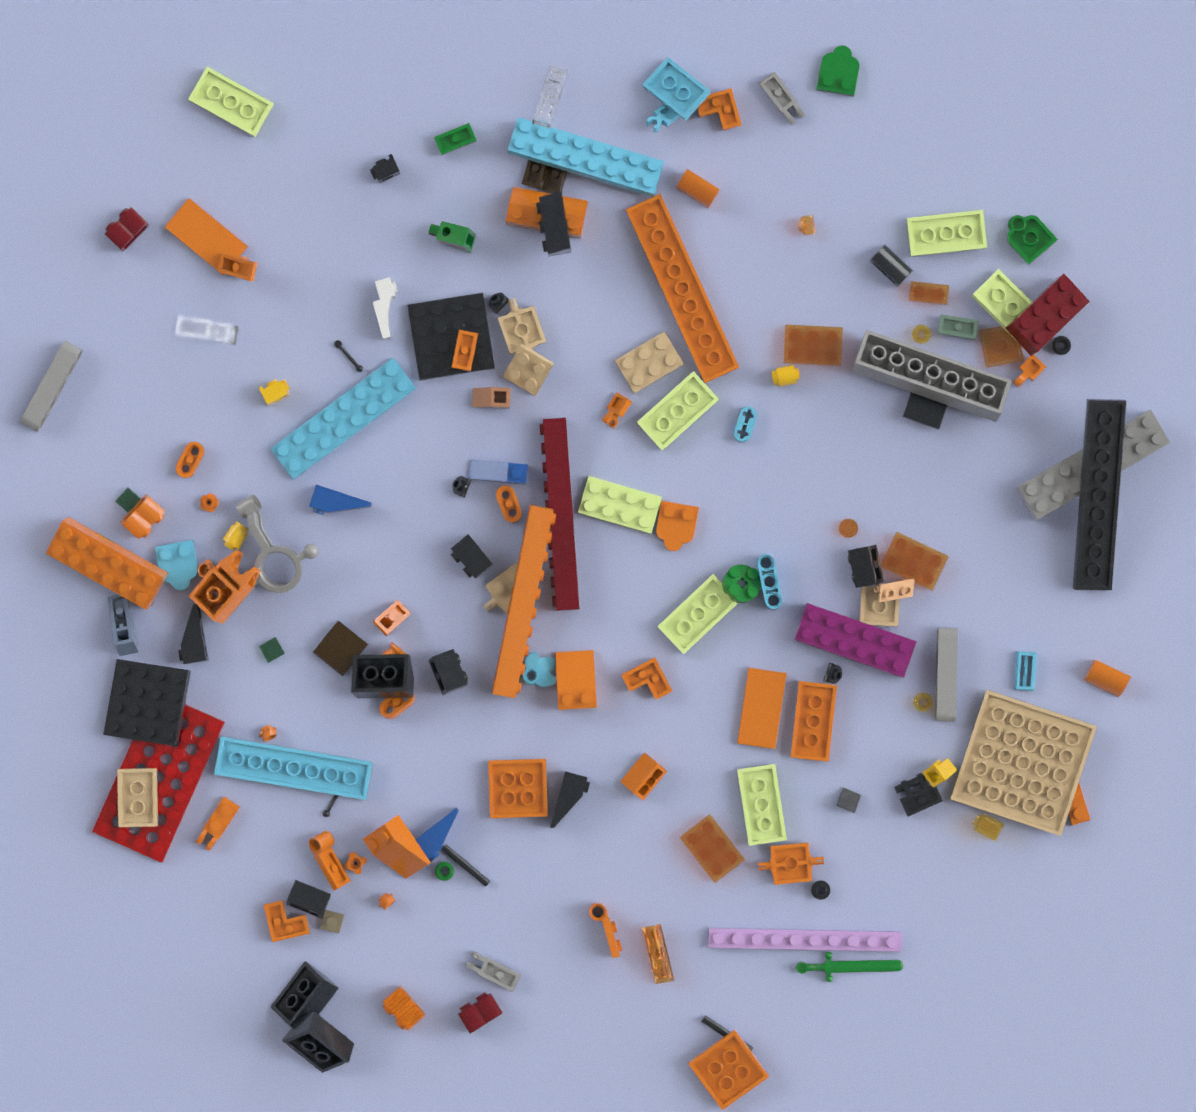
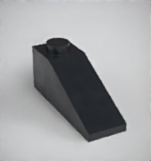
M197 604L192 606L180 645L181 650H178L179 659L183 661V664L209 661L200 607Z
M565 771L550 828H555L580 800L583 792H588L590 782L587 781L588 777Z

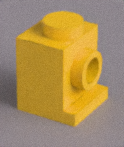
M275 379L267 383V388L265 389L263 386L259 387L269 406L289 396L288 390L290 388L285 379L278 382Z
M949 758L942 762L940 759L935 761L922 773L934 788L948 779L957 770Z

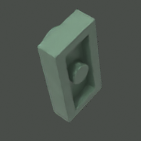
M941 314L937 334L975 340L979 320Z

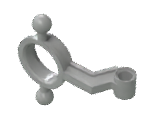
M253 494L236 503L239 514L243 518H247L248 528L262 550L256 558L254 567L261 570L255 586L260 583L265 589L275 593H284L293 589L301 579V561L306 558L314 559L317 557L319 552L317 546L307 544L299 554L287 546H273L263 529L262 515L259 512L262 506L259 499ZM271 553L287 555L295 566L293 579L287 583H276L270 580L264 571L266 556Z

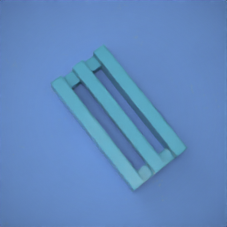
M1017 651L1014 690L1034 691L1037 653ZM1021 655H1023V679L1022 686H1019ZM1028 656H1032L1030 687H1026Z

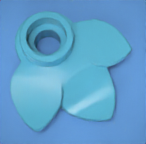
M536 651L529 654L525 660L526 668L524 674L521 675L523 682L527 685L537 684L541 687H549L555 684L557 679L551 674L555 665V659L550 657L540 659ZM529 672H533L535 674V677L533 679H529L527 677V674Z

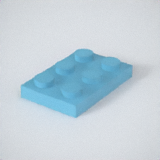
M668 57L642 84L644 89L685 121L711 94L708 88Z

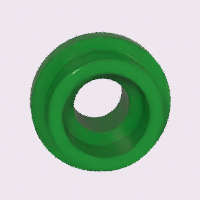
M446 861L440 862L435 868L436 877L442 881L451 879L454 874L452 864ZM443 867L448 869L446 875L441 873Z

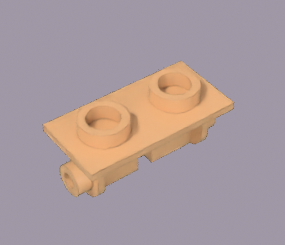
M902 579L901 581L885 584L878 583L874 586V592L879 594V602L913 597L915 579Z

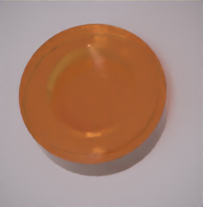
M844 519L839 524V533L845 538H851L858 532V525L853 519Z

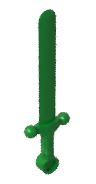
M831 952L825 953V963L806 964L801 961L796 965V970L800 974H804L807 971H825L827 974L825 980L827 982L833 980L831 973L888 972L903 969V962L900 960L831 961Z

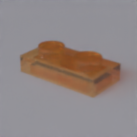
M911 281L909 301L947 305L949 285Z

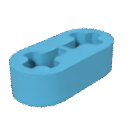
M744 407L739 414L734 430V437L739 442H746L751 437L757 418L756 410L752 407ZM748 410H750L751 415L754 416L753 418H749L747 424L744 423L745 416L743 415V412L746 413ZM744 425L747 426L745 432L748 433V436H744L741 439L737 431H741Z

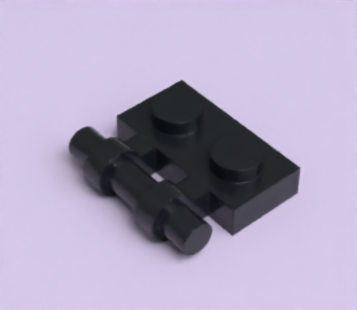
M922 773L917 774L915 778L908 781L903 780L900 782L901 784L894 787L897 794L902 791L906 794L905 797L900 799V802L907 817L943 801L937 787L928 786L926 783L927 779ZM920 784L922 789L912 793L910 788Z

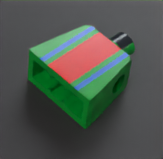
M441 221L440 226L431 224L429 228V235L435 236L436 240L441 244L471 253L476 234L470 228Z

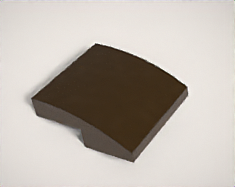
M528 160L521 184L549 193L559 192L563 190L567 171Z
M337 621L313 651V654L343 677L353 665V655H360L368 644L340 621Z

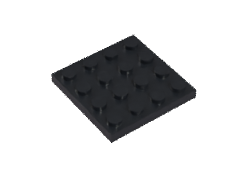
M483 293L407 305L420 381L495 369ZM459 330L478 333L471 372L452 368Z
M117 659L103 735L178 747L191 671Z

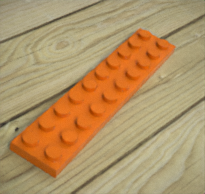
M661 194L627 208V215L703 382L707 383L738 369L739 365Z

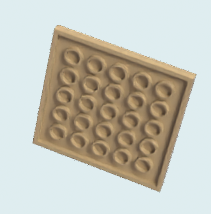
M986 690L950 799L1061 836L1097 726Z

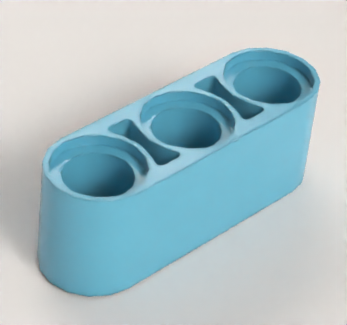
M764 554L757 560L763 599L767 608L777 609L782 604V595L776 565L771 555ZM762 558H768L771 561L769 568L761 566ZM770 576L775 580L773 587L765 585L764 580L766 577ZM771 595H775L778 598L776 606H771L768 603V598Z

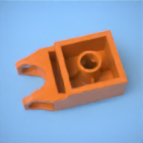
M239 550L220 560L215 568L212 567L189 595L213 621L224 624L254 588L261 572L259 568L253 567L240 575L238 567L243 553Z

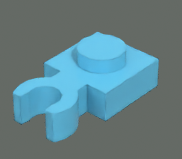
M663 104L654 111L653 116L647 119L646 125L656 124L653 132H658L662 124L668 127L680 116Z

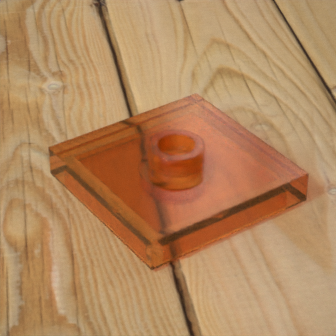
M1002 326L978 331L986 368L1024 361L1021 345Z

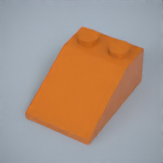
M594 650L555 652L558 710L597 708Z
M399 815L363 838V841L376 858L405 879L430 864V861Z

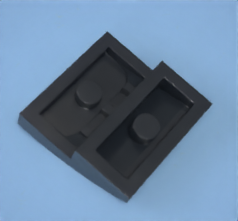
M911 392L902 417L939 430L947 405Z

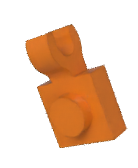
M1033 354L1019 367L1022 373L1013 383L1019 387L1027 378L1033 381L1046 366Z
M616 392L606 407L609 412L603 417L602 421L614 429L618 424V416L621 418L624 416L632 401Z

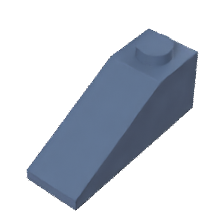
M118 594L109 596L108 603L114 646L119 656L138 653L137 638L129 601Z

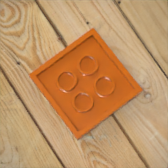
M546 759L488 760L490 818L548 817Z
M735 1029L688 1062V1065L722 1110L769 1078V1074Z

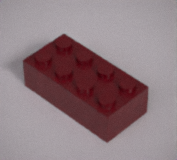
M1062 274L1012 320L1005 329L1032 356L1044 347L1090 301L1065 274Z

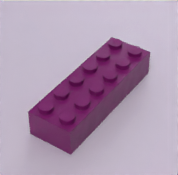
M809 603L805 605L794 637L795 641L900 678L905 677L917 642Z

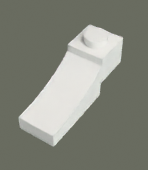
M390 277L375 281L380 300L373 302L383 340L392 339L389 328V310L393 298H396L395 293L398 292L395 281L391 282Z

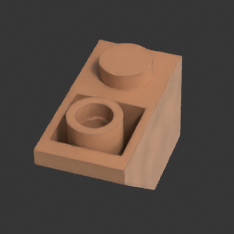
M473 388L472 408L510 409L511 388Z

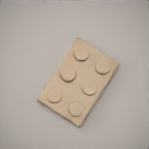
M665 332L660 333L615 360L634 394L684 365Z
M157 768L117 769L118 827L158 826Z

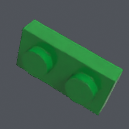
M470 123L434 137L441 156L477 142Z

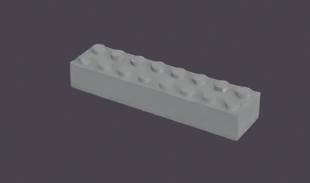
M867 329L852 368V372L994 422H997L1002 413L1012 381Z
M1151 409L1125 424L1121 471L1170 443ZM1083 449L1016 487L1034 521L1080 495Z

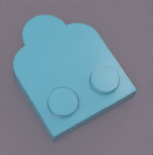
M189 540L155 547L158 567L169 573L164 582L171 583L173 588L179 591L187 589L190 585V580L198 575L194 541Z

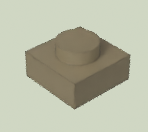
M325 910L320 929L339 934L345 914Z

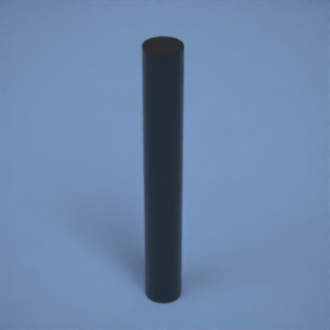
M447 844L443 847L442 851L482 885L486 887L489 884V879Z
M706 1015L701 1021L723 1037L730 1033V1031ZM746 1043V1045L752 1051L754 1047Z

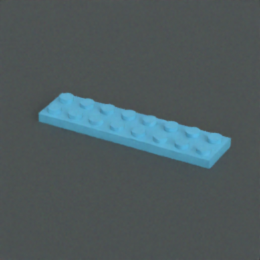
M519 117L517 118L507 150L508 154L650 197H654L664 164L662 160Z
M392 358L270 449L294 480L416 390V387L396 360Z
M221 736L214 775L366 800L373 762Z

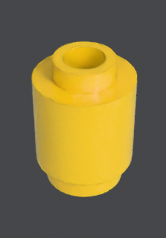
M794 365L779 367L771 371L774 386L779 385V387L797 384V380L800 379L799 369L794 368Z
M236 521L223 537L225 541L223 545L231 550L235 548L239 550L248 536L247 532L249 529Z

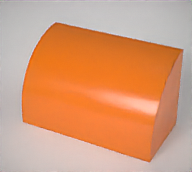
M689 169L686 170L677 185V189L708 209L720 190Z
M1093 660L1084 681L1119 697L1126 688L1131 676L1098 660Z
M644 752L620 782L641 800H644L666 774L667 770Z

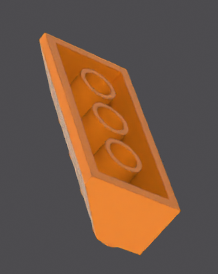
M513 187L507 211L506 225L540 231L539 222L543 220L542 214L537 213L536 203H539V197L550 193ZM563 196L568 234L570 237L581 238L588 201Z

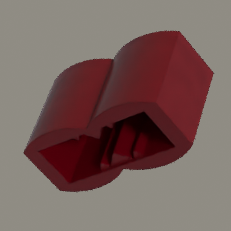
M132 207L129 209L125 208L119 214V220L115 223L111 222L105 229V235L122 252L149 226L148 222Z
M484 992L476 997L477 1002L470 1005L468 1002L459 1008L461 1012L458 1015L470 1034L503 1014L491 993L487 995Z

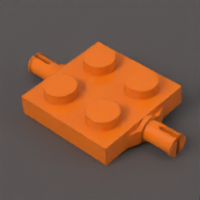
M805 842L770 846V862L758 863V866H765L759 867V871L771 870L773 883L777 885L812 881L811 871L813 865H824V861H818L824 860V857L812 858L809 852V843Z

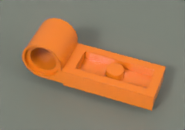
M323 831L309 840V847L333 891L351 880L332 849L334 845L333 835L328 831Z
M595 902L589 908V915L595 921L602 920L612 958L619 957L622 947L620 940L615 939L614 933L617 932L615 921H610L604 904ZM596 906H600L604 911L599 917L594 916L592 913L593 908Z

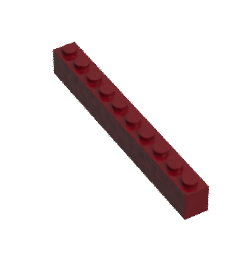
M566 417L543 419V424H539L540 435H544L545 442L541 443V453L546 456V462H542L543 474L547 473V481H544V493L548 492L549 500H545V507L552 508L554 510L553 513L556 514L555 523L550 526L552 538L550 544H548V550H552L553 557L549 558L550 569H554V577H550L551 588H555V596H552V607H556L557 611L579 610Z

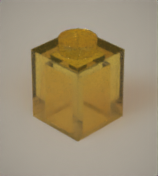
M985 813L977 815L972 823L974 825L973 830L993 841H996L1004 826L1003 823Z

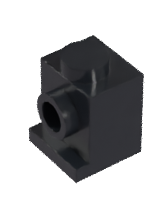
M392 154L388 155L390 159L386 160L383 158L375 162L376 165L370 169L373 179H378L379 183L401 174Z

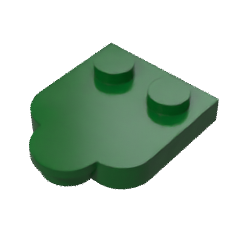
M845 45L837 46L833 53H828L822 58L816 90L854 97L859 72V61L852 57L849 47Z
M1016 215L1008 222L1010 231L1007 241L1028 266L1058 241L1053 233L1035 215H1029L1025 218Z

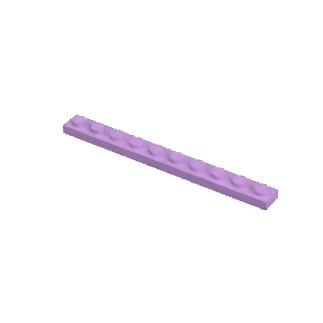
M709 928L708 947L901 952L902 932Z

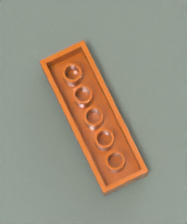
M70 517L62 520L45 553L145 610L152 606L169 574L167 571Z

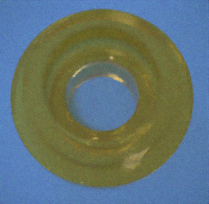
M918 325L912 331V338L916 343L924 344L930 340L931 330L926 325ZM919 331H923L925 333V336L923 338H920L918 336Z
M923 692L918 693L913 699L914 707L921 712L928 711L933 703L931 696ZM922 698L926 700L924 706L919 704V700Z

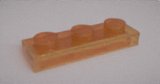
M661 924L642 927L655 983L674 981Z

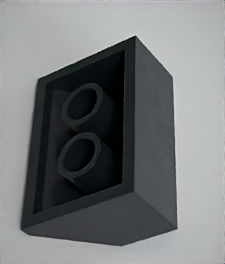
M562 191L539 197V203H536L537 213L542 214L543 220L539 222L540 232L545 233L546 239L542 241L543 251L548 252V257L571 253Z
M409 654L353 655L351 693L358 699L413 697L414 675Z
M305 961L271 1005V1008L292 1028L302 1016L312 1012L320 1014L339 988L323 973Z
M316 1012L302 1016L282 1040V1042L322 1073L348 1063L354 1047V1043L347 1036L343 1035Z

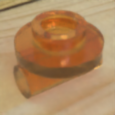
M813 215L802 216L800 221H798V229L803 235L816 234Z

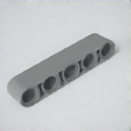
M67 341L62 343L27 406L20 423L36 432L41 429L82 354V349Z
M937 628L935 721L955 722L957 628Z

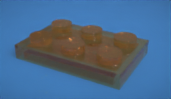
M785 324L783 363L841 366L843 327Z
M896 532L884 556L881 567L907 580L915 579L914 583L933 591L949 556Z
M710 814L679 837L714 883L745 860Z

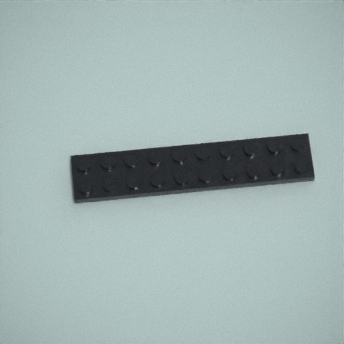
M1087 399L1073 576L1074 590H1112L1127 402L1123 399Z

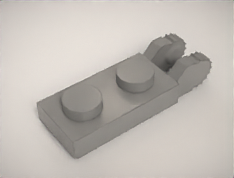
M775 72L759 83L763 91L791 125L795 124V119L787 111L791 107L794 108L800 118L805 116L798 106L796 99Z
M475 951L471 953L475 959L483 961L484 964L482 968H479L472 962H467L465 966L478 972V975L513 992L521 976L520 973Z

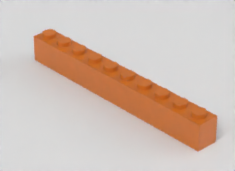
M529 504L491 691L495 695L515 698L516 694H520L521 683L519 678L525 671V664H522L524 656L527 657L529 645H526L527 639L532 636L533 627L530 624L531 619H535L537 611L534 604L535 600H539L541 589H538L539 581H543L544 577L542 565L543 562H547L548 551H545L546 545L551 542L552 532H549L550 526L554 525L556 518L552 508Z

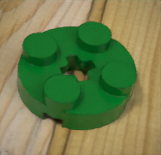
M740 564L731 567L725 573L722 579V587L725 594L727 593L732 601L747 603L760 592L761 581L755 568ZM740 580H743L746 584L743 588L737 584Z

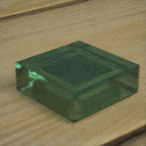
M128 487L115 502L128 513L141 498Z
M276 637L259 646L268 663L285 654Z

